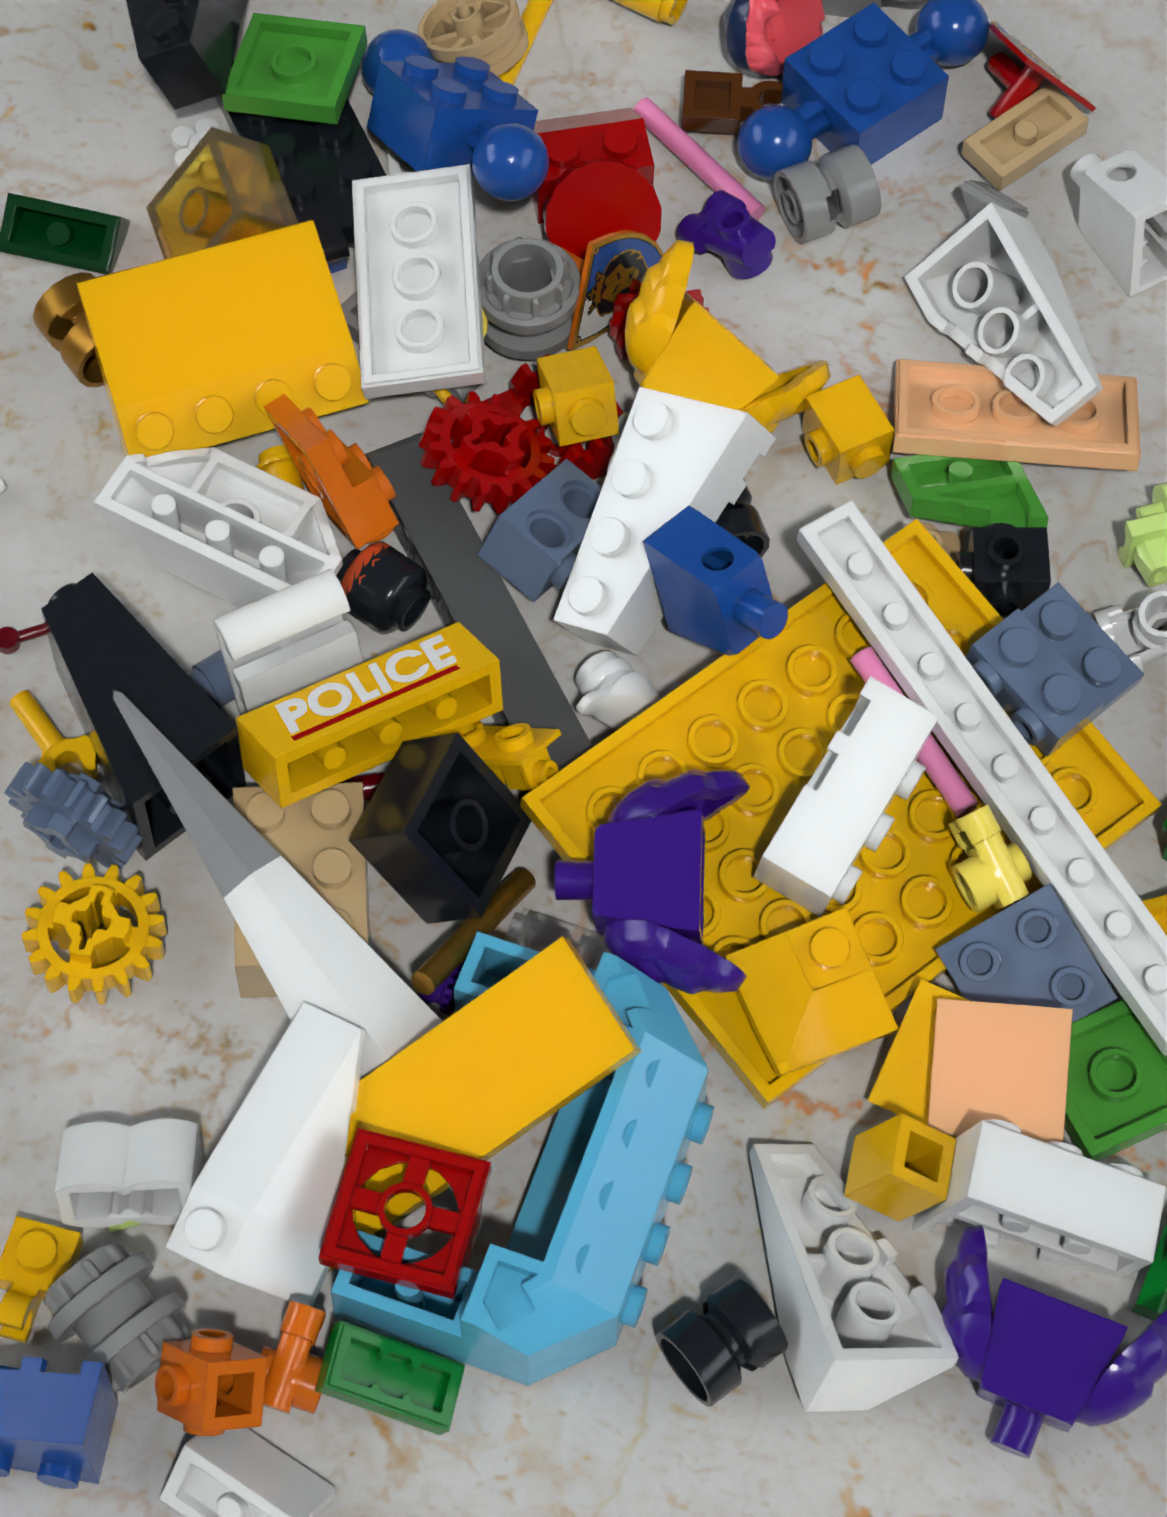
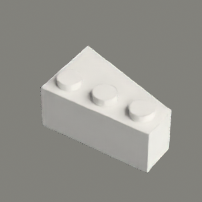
M996 1119L982 1120L955 1138L956 1145L947 1199L915 1214L912 1231L933 1235L936 1224L959 1229L982 1225L987 1248L996 1250L998 1238L1008 1239L1040 1248L1038 1260L1124 1278L1153 1263L1166 1186L1144 1179L1143 1173L1135 1167L1118 1163L1106 1165L1083 1157L1082 1151L1074 1145L1056 1141L1045 1143L1022 1135L1021 1129L1013 1123Z

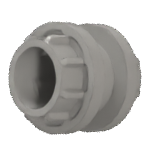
M522 237L502 243L487 253L479 264L482 309L488 319V331L484 341L495 351L521 360H537L536 358L543 357L546 354L553 355L567 346L574 311L577 308L578 290L581 280L578 267L572 257L550 241Z
M109 1242L85 1256L60 1276L46 1291L44 1304L54 1316L47 1325V1329L55 1340L63 1342L77 1334L91 1352L84 1361L103 1362L113 1391L124 1393L160 1368L162 1343L164 1341L186 1340L189 1338V1331L179 1318L186 1309V1305L179 1296L173 1292L156 1300L143 1284V1281L155 1267L144 1252H139L130 1256L122 1245H113Z

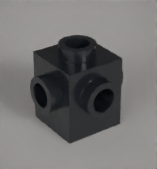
M995 523L986 527H972L968 550L957 552V566L1001 617H1008L1018 608L1021 611L1049 590L1051 574L1047 527H1015L1007 523Z

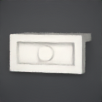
M241 1428L225 1430L224 1434L217 1436L196 1435L184 1445L159 1499L185 1517H314L330 1503L335 1493V1488L249 1429Z

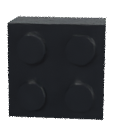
M456 732L402 742L348 841L426 924L481 918L486 911L531 823V819L520 807L519 800L461 735Z

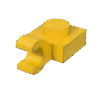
M16 1216L0 1258V1288L8 1290L0 1303V1325H2L0 1337L27 1343L40 1303L46 1296V1291L60 1276L77 1263L83 1246L80 1232Z

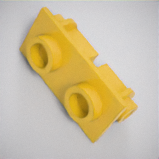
M477 721L453 732H458L503 784L507 783L508 789L532 791L559 772L557 764L549 756L547 747L561 736L560 729L531 728L527 723H517L510 726L483 725L482 722Z

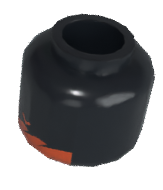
M385 542L371 544L362 551L355 548L343 558V566L336 577L340 581L351 611L347 613L381 635L390 634L396 630L405 632L413 627L421 618L431 597L430 591L426 589L428 583L427 574L421 566Z

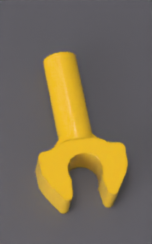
M24 690L14 695L9 705L41 749L42 756L38 762L42 763L53 773L56 768H61L64 764L76 763L82 767L84 774L97 781L99 764L89 737L82 735L78 738H63L30 690Z

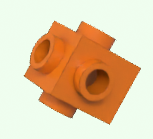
M196 1329L191 1332V1339L164 1341L162 1343L161 1365L155 1377V1391L158 1398L157 1411L183 1423V1430L185 1432L199 1436H217L224 1434L225 1430L262 1426L268 1357L233 1342L234 1335L231 1332L220 1329Z

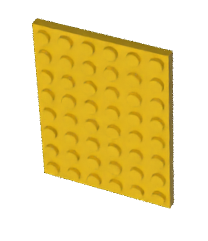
M915 519L883 542L965 657L972 644L1004 620L918 519ZM827 583L787 610L788 618L786 625L776 637L765 639L760 636L739 654L731 656L724 654L521 799L520 807L563 860L594 861L595 828L601 824H607L609 815L617 803L642 783L653 778L668 780L692 769L706 772L727 770L741 773L750 786L748 792L711 819L704 821L706 833L703 946L723 958L725 955L820 918L764 883L756 880L753 876L764 852L805 784H808L828 752L827 747L838 730L841 731L860 697V692L865 686V682L850 660L863 649L872 646ZM888 670V672L890 673V675L892 676V678L895 680V682L897 683V685L899 686V688L901 689V691L903 692V694L908 698V696L906 695V693L903 691V689L901 688V686L898 684V682L896 681V679L893 677V675L891 674V672ZM1092 722L1049 757L1036 745H1029L1105 851L1153 816L1162 805ZM932 731V736L934 737L938 745L941 747L949 761L952 763L960 777L963 779L971 793L978 801L979 805L974 810L985 806L981 798L978 796L976 791L973 789L971 784L968 782L966 777L963 775L961 770L958 768L956 763L953 761L951 756L948 754L946 749L943 747L941 742L938 740V738ZM924 771L907 801L898 795H895L885 813L895 818L876 852L871 851L865 846L863 847L853 864L861 869L863 873L845 903L842 905L832 899L822 915L825 916L847 907L892 1013L914 996L921 979L932 983L948 971L936 948L1011 906L1009 904L996 910L993 904L975 913L964 900L953 877L952 866L968 859V856L964 849H960L948 826L949 823L958 818L926 771ZM1001 828L1002 831L999 833L1007 846L1012 842ZM1032 870V877L1024 881L1029 893L1043 887ZM663 983L763 1109H766L830 1060L827 1059L778 1077L755 1034L736 991L725 993L704 991L688 994Z

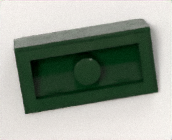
M8 193L0 231V252L107 275L114 271L128 232L130 220L111 214Z

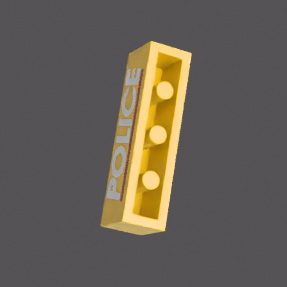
M460 622L454 623L236 717L243 768L282 809L392 760L403 741L450 734L502 711L503 698L500 660Z

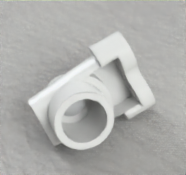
M1167 590L1157 591L1148 595L1142 601L1139 608L1123 611L1119 604L1093 613L1094 621L1142 672H1144L1143 664L1167 655V631L1156 630L1160 627H1167Z

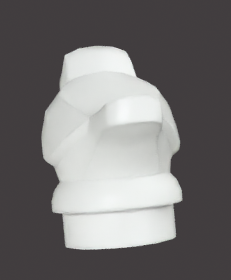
M603 651L589 658L580 667L575 678L576 685L581 690L580 695L582 698L578 702L576 710L582 716H593L595 720L614 730L620 729L661 700L650 678L638 672H633L631 664L625 659L619 658L612 651Z

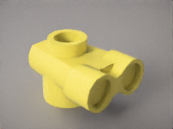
M988 804L948 824L960 849H964L968 856V859L952 866L953 877L964 900L975 913L993 904L997 910L1029 895L1024 884L1025 880L1032 877L1029 863L1016 843L1005 845L999 833L1002 830Z

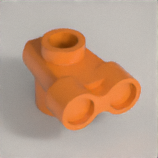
M295 1301L289 1302L280 1328L281 1338L277 1350L264 1346L261 1352L262 1355L268 1357L263 1406L286 1414L290 1413L291 1407L315 1414L322 1394L316 1392L315 1388L323 1358L310 1354L312 1346H315L320 1329L323 1327L326 1312Z

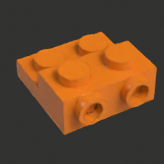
M285 394L263 406L308 492L321 498L327 517L352 545L359 549L367 543L377 542L387 537L394 527L399 524L389 504V501L397 496L378 465L372 468L367 457L356 443L347 447L331 429L325 431L322 423L310 407L301 411Z

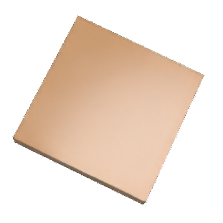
M937 998L928 1126L947 1135L959 1136L982 1120L996 1119L1017 1125L1021 1129L1022 1135L1045 1143L1053 1141L1064 1142L1073 1009Z

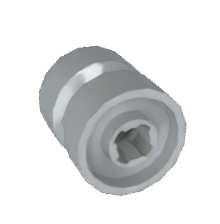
M851 144L823 154L819 159L818 166L806 160L778 170L774 174V191L780 214L789 233L798 243L803 244L831 234L835 230L836 222L844 227H850L875 218L880 214L881 197L877 179L868 158L857 145Z

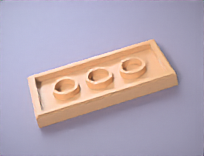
M897 359L894 378L893 428L895 431L893 453L1138 471L1141 451L1137 378L1098 374L1103 390L1060 425L1054 426L1004 385V382L984 365Z

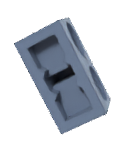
M568 459L564 460L499 515L477 555L533 602L538 600L553 585L560 591L566 587L602 487Z

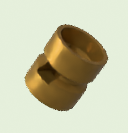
M79 272L66 276L54 283L43 293L35 305L33 320L50 345L61 353L62 360L78 381L86 387H99L105 384L76 285L77 282L92 279L95 276L91 273Z

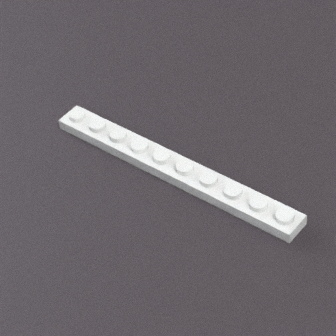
M851 500L800 528L796 541L908 698L939 716L932 730L983 803L989 805L998 824L1011 842L1016 843L1022 850L1031 870L1043 887L1049 883L1052 885L1093 957L1166 1057L1167 935L854 502Z

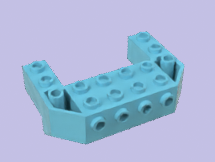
M477 931L454 987L455 1013L540 952ZM604 951L597 969L588 968L642 1052L559 1109L506 1249L490 1243L479 1272L463 1267L455 1299L339 1270L331 1289L336 1319L527 1386L616 1346L624 1325L636 1327L648 1293V1288L639 1286L646 1263L656 1266L660 1263L671 1229L670 1226L661 1224L669 1201L680 1205L683 1200L693 1166L683 1163L691 1141L703 1144L714 1113V1106L705 1103L709 1069L665 987L618 956ZM357 1230L359 1239L373 1254L380 1257L385 1239ZM406 1247L402 1263L412 1264L430 1258L432 1255Z

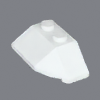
M214 447L169 451L145 457L144 454L126 455L93 502L94 508L155 567L238 607H243L328 569H331L337 575L343 566L342 556L320 497Z

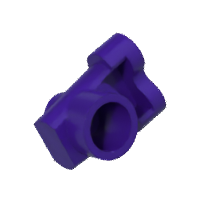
M724 190L714 192L708 198L703 211L684 217L677 229L678 240L693 242L696 252L706 253L709 250L721 255L730 275L735 278L749 279L763 273L772 263L773 254L771 251L775 248L776 243L774 233L749 214L742 200Z

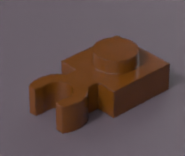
M685 70L682 129L694 132L739 134L740 121H745L754 111L765 107L763 104H781L783 84L776 81H762L753 87H742L743 73Z

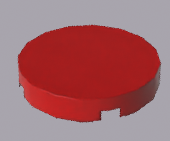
M616 158L593 159L570 166L553 182L544 202V230L548 241L584 260L588 242L606 234L621 230L641 232L656 242L661 232L662 208L653 185L635 166Z

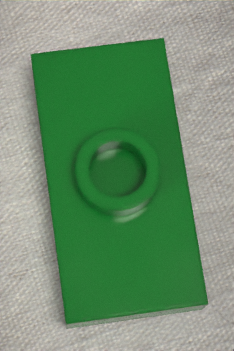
M339 1321L332 1325L315 1391L437 1435H442L450 1430L465 1365L347 1322Z

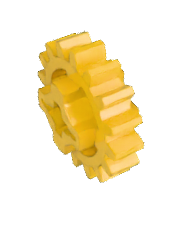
M91 863L84 864L81 879L73 880L64 870L59 872L61 888L55 892L50 888L41 886L37 892L43 908H26L24 913L28 927L32 928L22 933L25 950L32 953L28 957L34 975L46 973L44 980L48 991L51 993L58 991L65 984L68 985L70 1000L76 1004L82 999L85 991H94L99 1005L106 1004L107 990L114 987L124 997L132 995L129 980L136 976L141 980L149 982L153 976L147 959L162 960L165 955L163 943L158 938L167 935V927L164 916L158 915L161 909L156 893L144 894L142 878L137 874L129 878L125 883H122L119 867L113 864L106 871L104 877H97ZM121 905L133 914L138 922V927L132 926L130 918L120 916L119 908ZM52 940L58 941L60 949L69 951V963L64 961L52 947Z

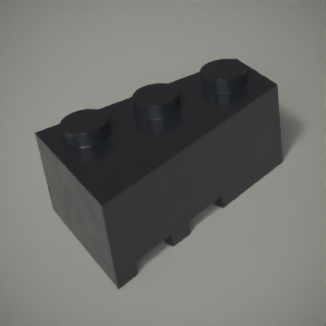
M126 0L138 58L175 110L226 93L246 0Z

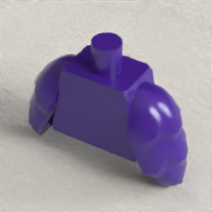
M697 769L680 773L668 780L653 778L642 783L617 803L609 815L607 824H601L595 828L594 861H556V900H592V914L596 931L604 936V943L611 954L618 956L657 983H666L688 994L704 991L712 993L737 991L747 977L745 973L730 961L703 946L706 833L704 821L711 819L721 810L738 801L748 792L749 784L739 772L727 770L706 772Z
M983 1226L963 1229L956 1246L955 1257L945 1268L944 1289L946 1303L941 1310V1314L959 1357L956 1366L965 1377L979 1383L978 1397L1003 1407L990 1441L991 1444L1014 1455L1030 1458L1042 1423L1065 1432L1070 1431L1075 1421L1090 1427L1105 1425L1126 1417L1152 1396L1154 1384L1167 1373V1309L1159 1314L1109 1364L1125 1337L1128 1328L1125 1325L1005 1278H1002L992 1315L988 1251Z

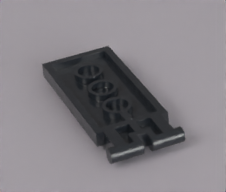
M222 95L216 96L215 98L277 227L282 228L313 220L327 263L349 257L348 244L355 242L352 180L387 175L348 99L336 125L225 111Z

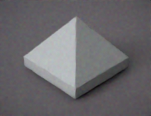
M969 180L965 181L961 187L970 220L991 202L1024 218H1027L1029 214L1027 207L985 182Z

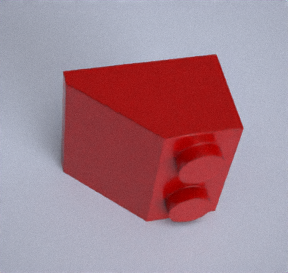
M624 108L536 121L534 131L543 140L549 155V169L546 179L541 187L532 194L538 224L544 223V202L553 182L570 166L582 161L588 162L600 158L619 159L635 166L654 187L655 165L644 118L634 109Z

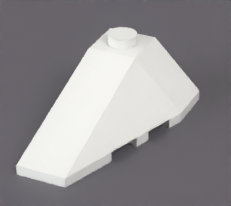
M991 202L904 277L928 322L966 350L965 353L973 360L984 365L1000 378L1009 390L1054 426L1060 425L1103 390L1056 266L1029 219Z
M753 1144L749 1155L779 1324L788 1343L787 1350L784 1353L805 1412L866 1411L954 1367L959 1357L944 1325L937 1302L923 1285L913 1288L894 1263L899 1253L886 1237L876 1240L856 1214L859 1203L844 1196L846 1185L814 1144Z

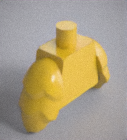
M677 240L663 254L657 264L648 268L641 284L639 296L630 303L627 311L625 345L629 362L636 368L633 376L643 388L747 412L772 433L781 421L804 411L807 396L821 391L831 377L827 361L819 360L776 373L769 364L686 292L693 262L694 244L693 242Z

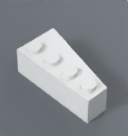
M639 387L553 620L585 642L638 656L664 616L643 540L688 505L701 512L713 522H716L728 502L732 505L735 504L747 485L743 478L758 455L765 457L776 437L747 412Z

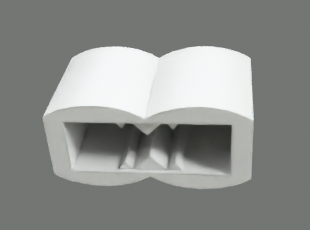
M163 1117L140 1122L131 1127L97 1120L64 1129L55 1185V1196L62 1223L83 1228L111 1227L129 1220L150 1225L176 1224L193 1184L203 1169L204 1151L198 1124L187 1120Z

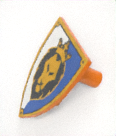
M621 230L601 236L588 242L585 260L562 248L575 261L581 278L577 308L574 311L567 345L569 350L572 351L609 331V321L613 317V303L617 298V294H628L633 278L643 282L648 268L659 262L663 253L659 245L647 235L637 231Z

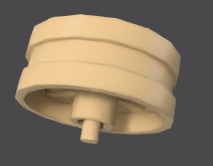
M438 0L424 13L418 24V36L426 42L436 62L455 63L458 57H473L488 63L490 71L496 76L510 70L523 57L528 47V32L524 21L520 18L516 0Z

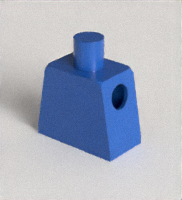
M688 505L643 540L668 629L671 632L731 656L739 654L760 636L765 639L776 637L785 627L788 618L787 608L784 604L773 599L764 563L757 551L695 508Z

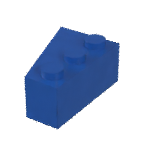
M23 1356L20 1368L0 1365V1477L9 1476L10 1470L15 1469L38 1473V1481L57 1488L76 1489L78 1488L79 1481L99 1484L118 1407V1402L103 1362L83 1361L80 1374L45 1372L48 1361L39 1357Z

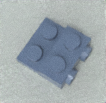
M1059 582L1021 611L1018 608L972 644L966 655L968 662L1002 709L1010 716V720L1026 742L1032 746L1036 745L1047 757L1134 688L1144 676V673Z

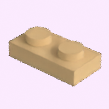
M1050 82L963 141L961 154L998 191H1001L1086 134L1089 118Z

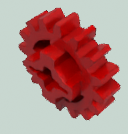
M469 391L464 404L451 395L447 398L443 409L435 406L418 446L425 450L420 461L421 466L437 469L431 483L435 487L448 484L453 488L450 495L451 501L457 502L463 496L472 499L473 511L480 512L486 502L492 503L495 511L498 514H502L510 502L514 504L550 473L555 458L547 454L552 445V440L548 437L536 436L540 423L538 419L524 421L520 417L523 409L522 405L517 403L508 410L501 407L500 395L493 394L489 403L481 402L480 397L475 391Z

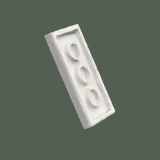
M470 164L352 180L361 389L365 398L370 399L487 383L474 176Z

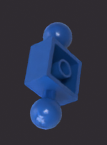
M929 0L918 15L916 32L908 36L873 2L791 54L784 61L781 102L784 106L770 105L762 107L750 114L741 126L738 135V151L743 164L757 177L774 181V174L778 170L809 159L812 151V139L815 137L830 152L851 144L857 145L865 153L870 164H874L942 119L949 75L936 63L944 66H959L972 61L981 53L989 36V21L984 8L977 0Z
M393 29L377 35L368 44L361 63L364 82L374 94L367 128L415 171L470 164L473 176H475L480 187L492 197L504 201L525 199L541 187L548 173L549 155L543 140L534 131L538 109L518 94L519 89L516 86L502 81L490 71L488 63L477 58L463 56L456 58L455 63L436 62L426 42L420 36L408 30Z

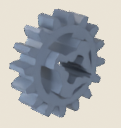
M25 762L4 792L11 798L8 803L23 812L21 817L24 819L22 822L24 827L34 832L46 843V848L65 859L67 856H70L88 864L94 858L106 868L113 864L122 869L142 840V837L137 834L139 828L125 820L127 814L123 811V804L110 797L101 788V783L82 772L80 775H75L61 768H56L53 773L42 763L37 762L33 766Z

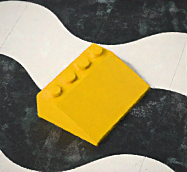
M313 220L76 283L124 456L144 454L145 457L169 451L207 448L275 429L263 406L283 394L301 411L310 407L317 417L369 403L361 389V371L356 351Z

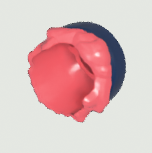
M731 0L723 16L727 48L734 64L741 71L761 77L782 75L785 58L823 34L821 22L825 20L822 0Z

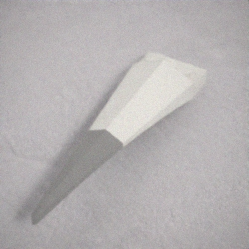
M113 690V699L290 1020L294 1019L303 1002H307L365 1029L360 1080L443 1022L123 693Z

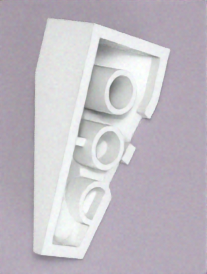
M303 1002L193 1184L165 1248L228 1279L287 1301H295L313 1306L330 1268L320 1265L318 1257L349 1158L345 1156L350 1115L356 1111L365 1029L310 1003Z

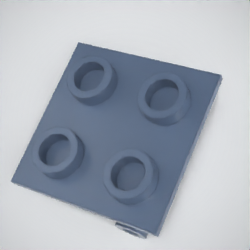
M1050 883L1013 902L1006 909L936 948L937 953L961 994L970 1001L1073 1009V1023L1118 998Z

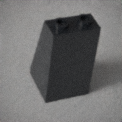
M92 572L78 583H70L57 590L50 598L48 604L41 608L56 670L85 735L89 737L94 747L98 764L114 800L123 804V811L127 814L125 820L139 828L137 834L142 837V840L136 849L147 861L186 830L113 699V690L123 693L226 800L233 796V788L246 786L237 727Z

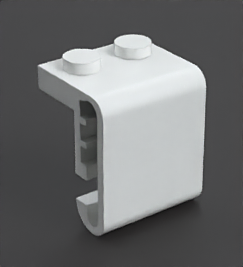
M331 569L212 620L240 716L364 663L356 630L348 619L343 620L342 614L351 611L348 600L338 578Z

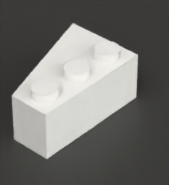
M870 676L860 692V697L841 731L838 730L827 747L828 752L808 784H805L764 852L753 878L818 917L823 915L832 899L843 905L863 873L861 869L853 865L863 847L865 846L871 851L876 852L895 818L885 813L895 795H898L907 801L927 767L916 760L939 716Z

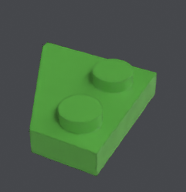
M914 455L893 459L891 479L910 517L971 527H986L995 523H1007L1015 527H1047L1049 517L1020 462L931 455Z

